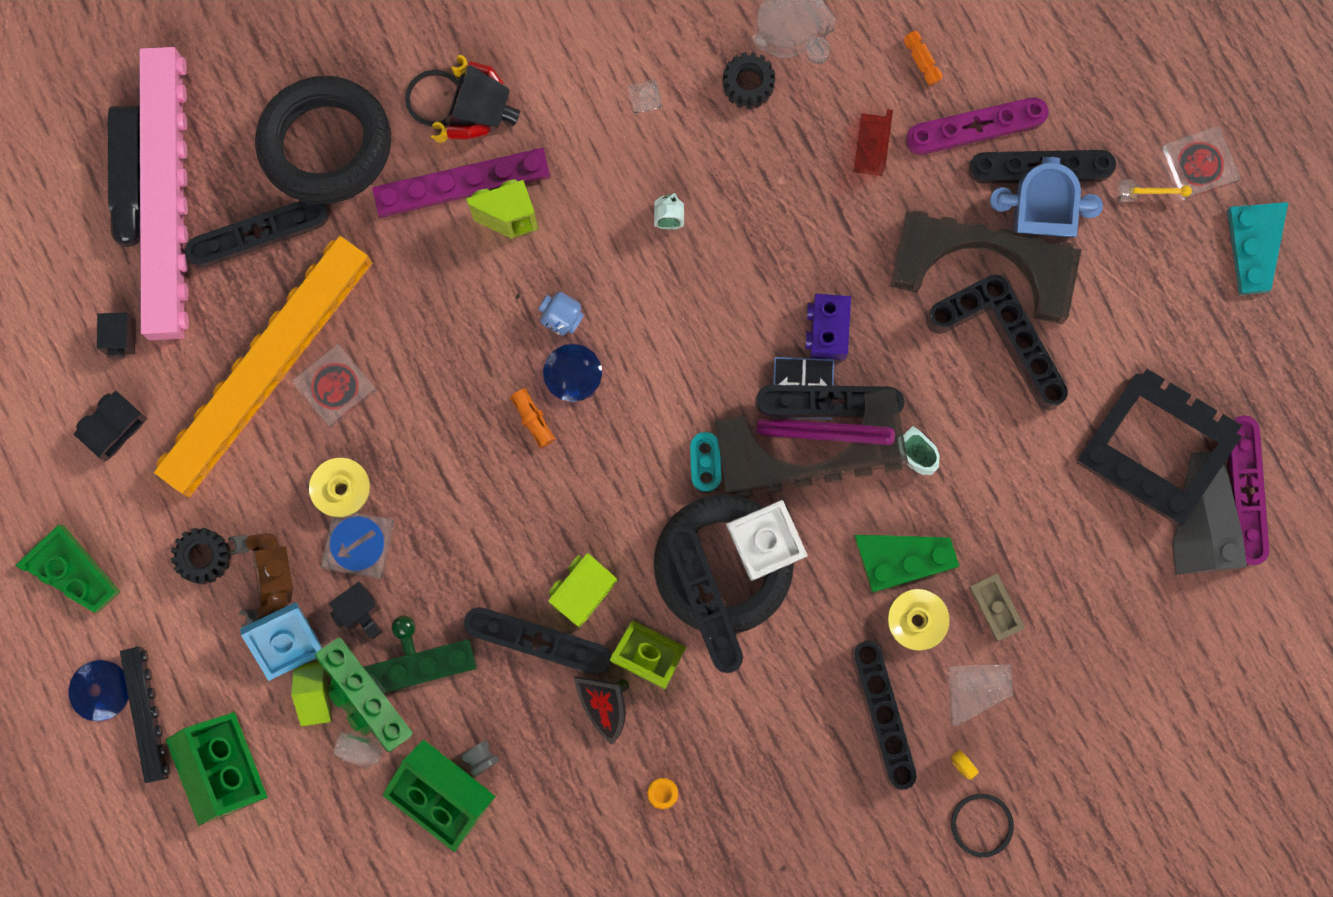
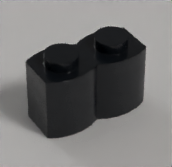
M117 391L104 395L99 400L95 413L91 416L86 415L77 423V430L73 434L104 462L112 458L126 440L133 436L147 420V417Z

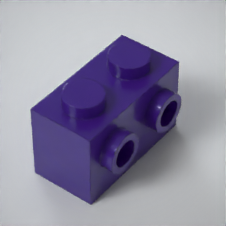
M815 294L813 303L808 302L807 320H812L811 332L806 331L805 349H810V358L846 360L849 345L851 296Z

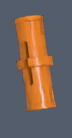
M526 388L518 390L509 397L522 418L521 423L529 429L539 449L550 445L556 440L543 419L544 413L542 410H538Z

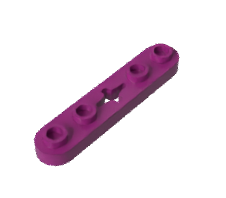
M1032 97L919 123L912 126L908 131L906 145L912 153L925 155L1036 129L1045 123L1049 109L1042 99ZM974 120H977L978 124H987L982 127L981 132H977L976 128L965 129L972 126Z
M1243 415L1233 419L1242 425L1237 432L1242 437L1228 457L1229 474L1243 535L1246 565L1255 566L1266 561L1269 556L1263 461L1259 424L1252 417ZM1246 481L1249 488H1254L1255 493L1249 497V506H1247V494L1241 493V488L1246 486Z

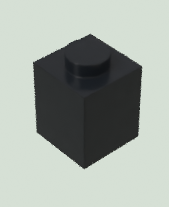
M97 313V349L107 355V358L123 359L125 354H135L136 319L129 313Z

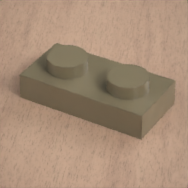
M994 574L968 587L996 642L1025 629L998 574Z

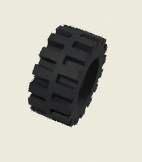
M743 52L741 57L736 55L732 58L731 62L727 63L723 74V87L725 96L729 97V101L732 104L734 102L737 103L739 108H742V105L746 106V109H751L752 106L758 108L762 102L766 103L769 100V96L773 93L775 71L772 69L770 61L766 62L763 55L757 57L755 52H751V55ZM746 71L754 72L759 75L761 84L754 90H744L737 84L736 79L738 75Z

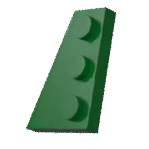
M57 525L15 565L21 570L28 571L38 577V580L46 585H51L63 592L65 596L93 613H99L121 593L64 525Z
M854 535L871 593L959 567L950 537Z

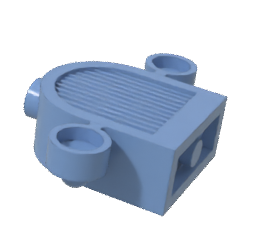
M1042 157V164L1030 169L1020 179L1016 194H1013L1007 188H998L989 197L991 208L997 212H1004L1015 206L1012 234L1065 238L1077 237L1079 214L1084 218H1094L1103 209L1102 200L1097 195L1089 194L1081 197L1080 183L1076 175L1068 167L1060 164V158Z

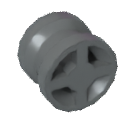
M487 740L479 743L461 756L463 762L470 765L471 774L474 778L500 761L497 755H493L490 752V744Z

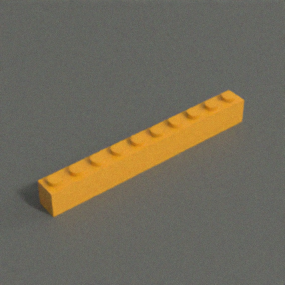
M339 236L336 241L332 240L328 243L323 251L324 256L318 264L314 263L309 267L305 274L306 279L300 287H295L291 290L286 299L288 302L281 311L277 310L273 313L268 321L269 326L263 334L259 333L250 343L251 349L245 357H240L236 360L231 368L232 373L227 380L221 381L215 387L212 399L207 405H202L196 411L194 422L188 429L185 428L178 434L175 439L176 444L169 453H164L157 461V469L153 473L181 494L189 498L192 496L373 264L368 255L342 236Z

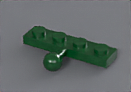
M406 615L397 617L391 625L393 635L401 641L404 656L363 666L382 693L477 669L470 639L416 653L412 638L416 630V624L411 617Z

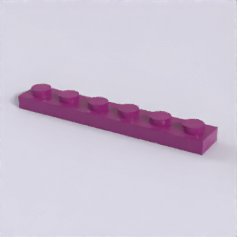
M538 148L372 187L378 216L383 218L472 197V194L478 190L488 189L491 191L500 188L502 183L509 180H517V182L524 180V183L528 184L550 179L551 177L544 148Z

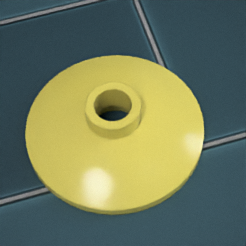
M334 458L325 461L314 471L309 483V494L313 504L322 513L331 517H346L354 514L366 503L370 492V481L366 471L360 464L347 458ZM339 486H346L347 490L344 494L339 495L336 493Z
M914 589L901 594L895 599L889 610L888 625L891 634L899 644L911 650L922 651L933 648L944 639L949 628L950 619L946 605L936 594L927 590ZM914 615H919L922 618L921 626H915L912 623Z

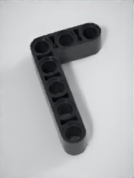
M990 275L932 306L926 317V324L930 331L937 334L946 333L986 312L1039 407L1044 410H1053L1066 400L1068 389L1010 284L1003 276ZM987 286L997 287L1000 291V296H991L987 292ZM960 300H971L974 304V309H964L961 306ZM1001 312H1011L1014 316V322L1004 321ZM934 313H945L948 317V322H937ZM1016 337L1026 338L1029 348L1019 347L1016 343ZM1030 363H1039L1043 368V374L1033 373ZM1046 388H1052L1057 392V401H1051L1046 397Z

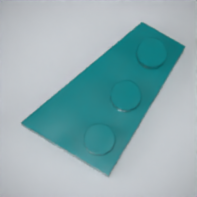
M1289 202L1234 206L1227 210L1239 295L1268 293L1272 290Z

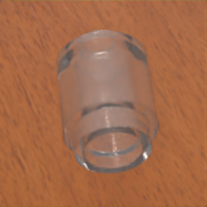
M353 731L349 733L341 732L335 745L334 755L340 757V760L369 770L372 764L377 765L379 763L383 748L379 747L378 739Z

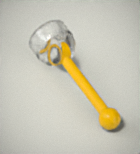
M1120 179L1118 186L1119 203L1133 202L1138 199L1140 194H1181L1183 197H1188L1192 193V189L1188 185H1184L1181 188H1140L1138 182L1132 179Z

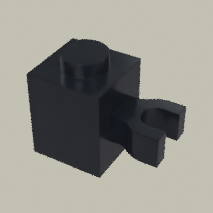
M358 581L329 603L333 609L330 615L340 628L345 625L346 628L352 630L360 624L368 637L372 639L383 633L371 617L381 607L363 583Z

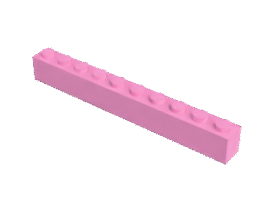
M175 47L140 49L141 334L148 340L185 339V330L189 327L188 314L184 312V301H187L189 297L188 285L184 283V272L188 271V259L184 254V243L188 242V230L184 226V215L188 213V203L186 197H183V187H186L188 183L186 169H183V158H187V145L183 141V130H187L186 114L183 113V103L187 101V92L185 85H182V75H186L187 66L185 58L181 57Z

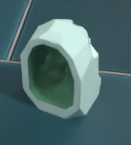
M675 193L661 196L655 201V227L661 229L684 227V203L677 198Z
M914 426L890 449L907 466L922 475H932L939 468L940 455L937 447Z

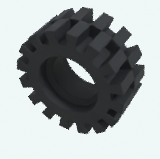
M192 528L191 532H183V537L175 540V543H177L176 548L172 547L171 553L174 554V557L171 558V563L176 566L174 570L181 575L180 577L193 583H213L216 581L215 578H221L224 575L223 570H228L229 564H227L228 559L231 560V554L228 553L230 547L225 543V539L216 532L206 528ZM198 545H207L212 551L210 563L205 567H195L190 560L191 551Z

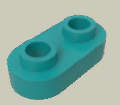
M701 432L694 436L690 444L691 481L694 488L699 492L711 493L721 483L720 442L714 434ZM702 444H708L711 450L709 453L704 454L699 450V447ZM704 473L710 474L712 477L711 482L703 483L700 479L701 475Z

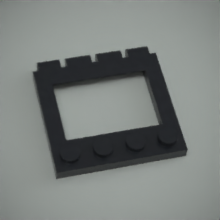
M1147 368L1142 376L1136 373L1076 463L1182 528L1242 436L1238 435L1237 432L1242 425L1225 414L1221 416L1218 422L1213 420L1218 410L1196 398L1192 406L1188 405L1187 402L1191 394L1171 382L1163 390L1160 387L1165 379ZM1140 396L1218 442V445L1214 448V451L1186 492L1108 445Z

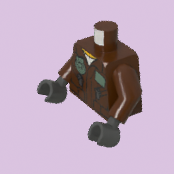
M271 533L250 536L244 534L228 538V541L233 540L235 543V550L229 551L230 554L246 553L252 550L260 606L257 609H242L239 612L240 616H246V622L241 627H245L288 606V603L292 601L293 587L286 546H279L277 537Z

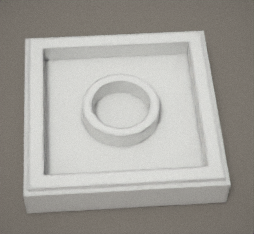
M783 500L726 524L750 581L808 556Z

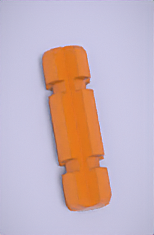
M916 30L905 36L904 43L908 49H911V55L921 73L924 72L927 84L934 85L942 80L943 75L939 67H935L934 64L936 62L926 44H922L921 41L923 39L919 32Z

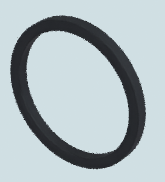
M428 70L420 73L410 82L406 90L405 101L410 115L417 122L432 127L434 122H441L443 125H446V119L427 121L420 118L411 107L410 95L417 82L432 75L446 77L457 87L458 80L450 73L442 70Z
M975 794L965 798L957 805L951 819V830L956 843L965 852L977 857H990L1000 853L1007 847L1013 836L1014 822L1009 808L1000 799L988 794ZM985 798L996 802L1001 806L1008 818L1009 828L1006 839L998 848L990 852H976L969 849L962 843L957 833V816L962 807L974 799Z

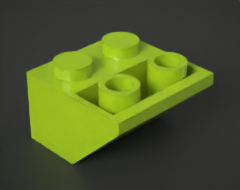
M509 180L502 183L500 188L491 191L481 189L474 192L472 197L466 198L475 222L512 239L539 230L524 180L518 182L517 180Z
M588 553L583 558L578 555L567 569L570 573L564 582L559 579L548 592L551 597L548 602L578 628L582 627L618 582L614 575Z

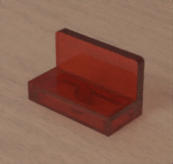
M887 109L885 116L861 113L853 172L877 176L883 175L887 161L893 110Z

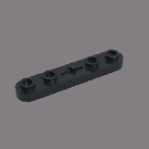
M1105 150L982 152L973 157L968 171L970 177L977 183H1019L1023 175L1034 168L1033 166L1038 165L1042 157L1060 158V164L1068 167L1076 175L1079 182L1105 181L1111 177L1116 169V160L1110 152Z
M297 201L196 236L186 244L185 255L193 265L201 268L208 267L318 229L327 222L329 212L325 204ZM259 226L260 229H266L261 232V238L256 239L254 235L248 236L254 232L253 227Z
M767 385L760 389L755 397V406L759 413L769 417L891 418L902 411L905 402L902 393L898 389L888 386ZM828 394H831L833 400L844 401L845 404L837 403L832 406V409H828V404L820 402L815 404V400H823Z
M677 526L668 535L667 543L670 554L714 667L722 673H733L739 669L743 661L739 642L697 534L688 526ZM698 584L702 585L707 595L712 594L714 597L710 601L712 615H708L707 609L703 604L698 605L696 602L700 598Z
M477 607L470 610L464 619L465 630L475 638L594 675L604 673L611 665L610 652L601 644L509 615ZM538 632L543 633L542 638L554 645L552 648L540 645L538 650L533 649V643L523 639L522 636L536 637Z

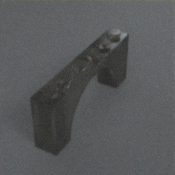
M914 210L911 213L906 212L902 221L889 287L918 293L926 272L939 259L963 249H984L1009 259L1024 274L1033 294L1034 319L1063 324L1068 319L1081 249H1076L1073 244L1067 242H1057L1056 244L1045 242V239L1039 236H1028L1027 238L1016 236L1014 231L1007 229L989 230L985 225L979 223L961 224L958 223V220L951 217L933 218L923 211Z
M895 388L864 394L865 413L862 425L883 426L894 429L895 440L893 444L851 442L837 456L812 465L790 464L769 455L756 442L751 432L749 421L745 416L715 421L726 492L729 495L749 498L753 496V491L764 490L765 494L783 491L782 486L794 484L795 488H805L812 486V481L824 479L825 483L842 481L843 475L854 474L855 478L871 476L873 475L872 470L882 468L885 469V472L903 470V465L909 464Z

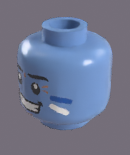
M561 291L556 292L552 297L546 295L538 308L542 312L540 322L560 336L568 332L573 334L584 316L581 312V304Z

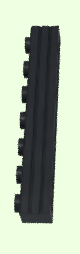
M139 646L121 650V661L144 783L169 779L170 767L166 763L164 756L166 755V747L162 744L161 740L163 730L161 725H158L157 717H159V710L154 704L156 694L150 682L152 680V673L147 667L148 653L144 650V647Z

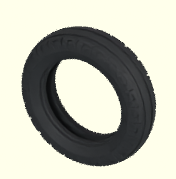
M336 76L309 77L308 79L294 82L292 85L282 89L264 108L255 133L257 159L269 181L284 194L296 200L312 204L337 203L350 199L367 189L382 172L391 148L389 120L379 101L361 85ZM321 107H336L353 114L363 125L364 136L358 153L345 166L332 172L310 173L295 167L284 156L283 144L286 132L291 124L302 114Z
M712 495L687 504L667 522L655 547L654 576L663 601L681 621L700 630L668 548L667 539L669 533L677 526H688L696 532L709 524L719 522L730 523L764 507L739 496ZM794 563L765 575L762 586L749 600L736 606L725 607L735 634L757 627L777 611L786 598L791 586ZM697 599V604H703L707 609L708 615H712L710 605Z

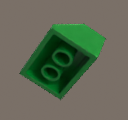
M235 712L183 728L165 739L198 826L268 798Z
M424 739L402 761L382 796L454 853L496 797L485 786L478 783L464 772L462 768L450 761Z

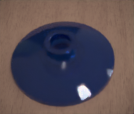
M95 660L84 664L74 673L69 684L68 695L71 706L78 715L90 721H106L114 718L125 708L129 700L124 671L120 666L111 661ZM97 684L101 690L97 696H94L91 690Z

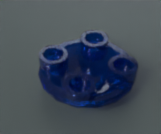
M578 344L562 345L552 351L545 361L543 369L544 383L549 392L560 400L568 402L582 401L592 397L599 387L602 378L601 363L596 354L586 346Z

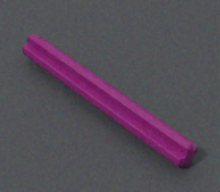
M761 418L757 421L756 432L762 436L891 445L895 440V430L883 426Z

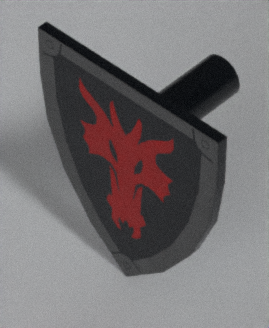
M575 676L574 681L577 693L588 718L598 732L611 745L614 744L620 737L625 725L626 710L623 693L629 689L628 682L625 679H621L616 683Z

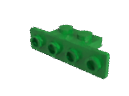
M341 638L335 639L316 653V659L332 679L328 687L330 699L337 707L344 709L348 715L347 720L350 726L356 732L360 731L364 737L372 732L387 752L393 751L413 735L410 728Z

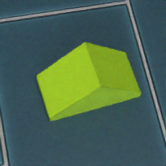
M319 662L307 663L295 668L293 671L291 696L301 727L332 722L328 679L325 669Z

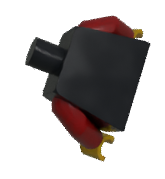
M458 55L456 61L462 66L458 68L451 66L454 75L459 77V81L445 122L449 125L446 128L441 122H434L432 127L434 129H442L439 135H431L430 137L438 143H443L448 138L451 140H468L487 136L498 128L500 121L514 126L518 120L520 110L506 105L510 90L504 86V82L493 67L473 61L468 63L463 55Z

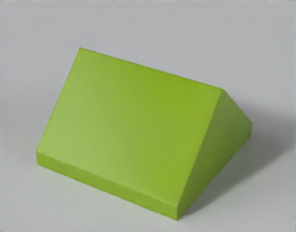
M632 620L611 656L610 662L666 690L687 647Z

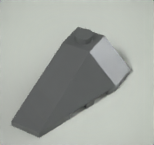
M1213 451L1191 454L1184 485L1185 492ZM1225 463L1182 528L1177 526L1172 543L1176 575L1234 571L1247 567L1243 535Z

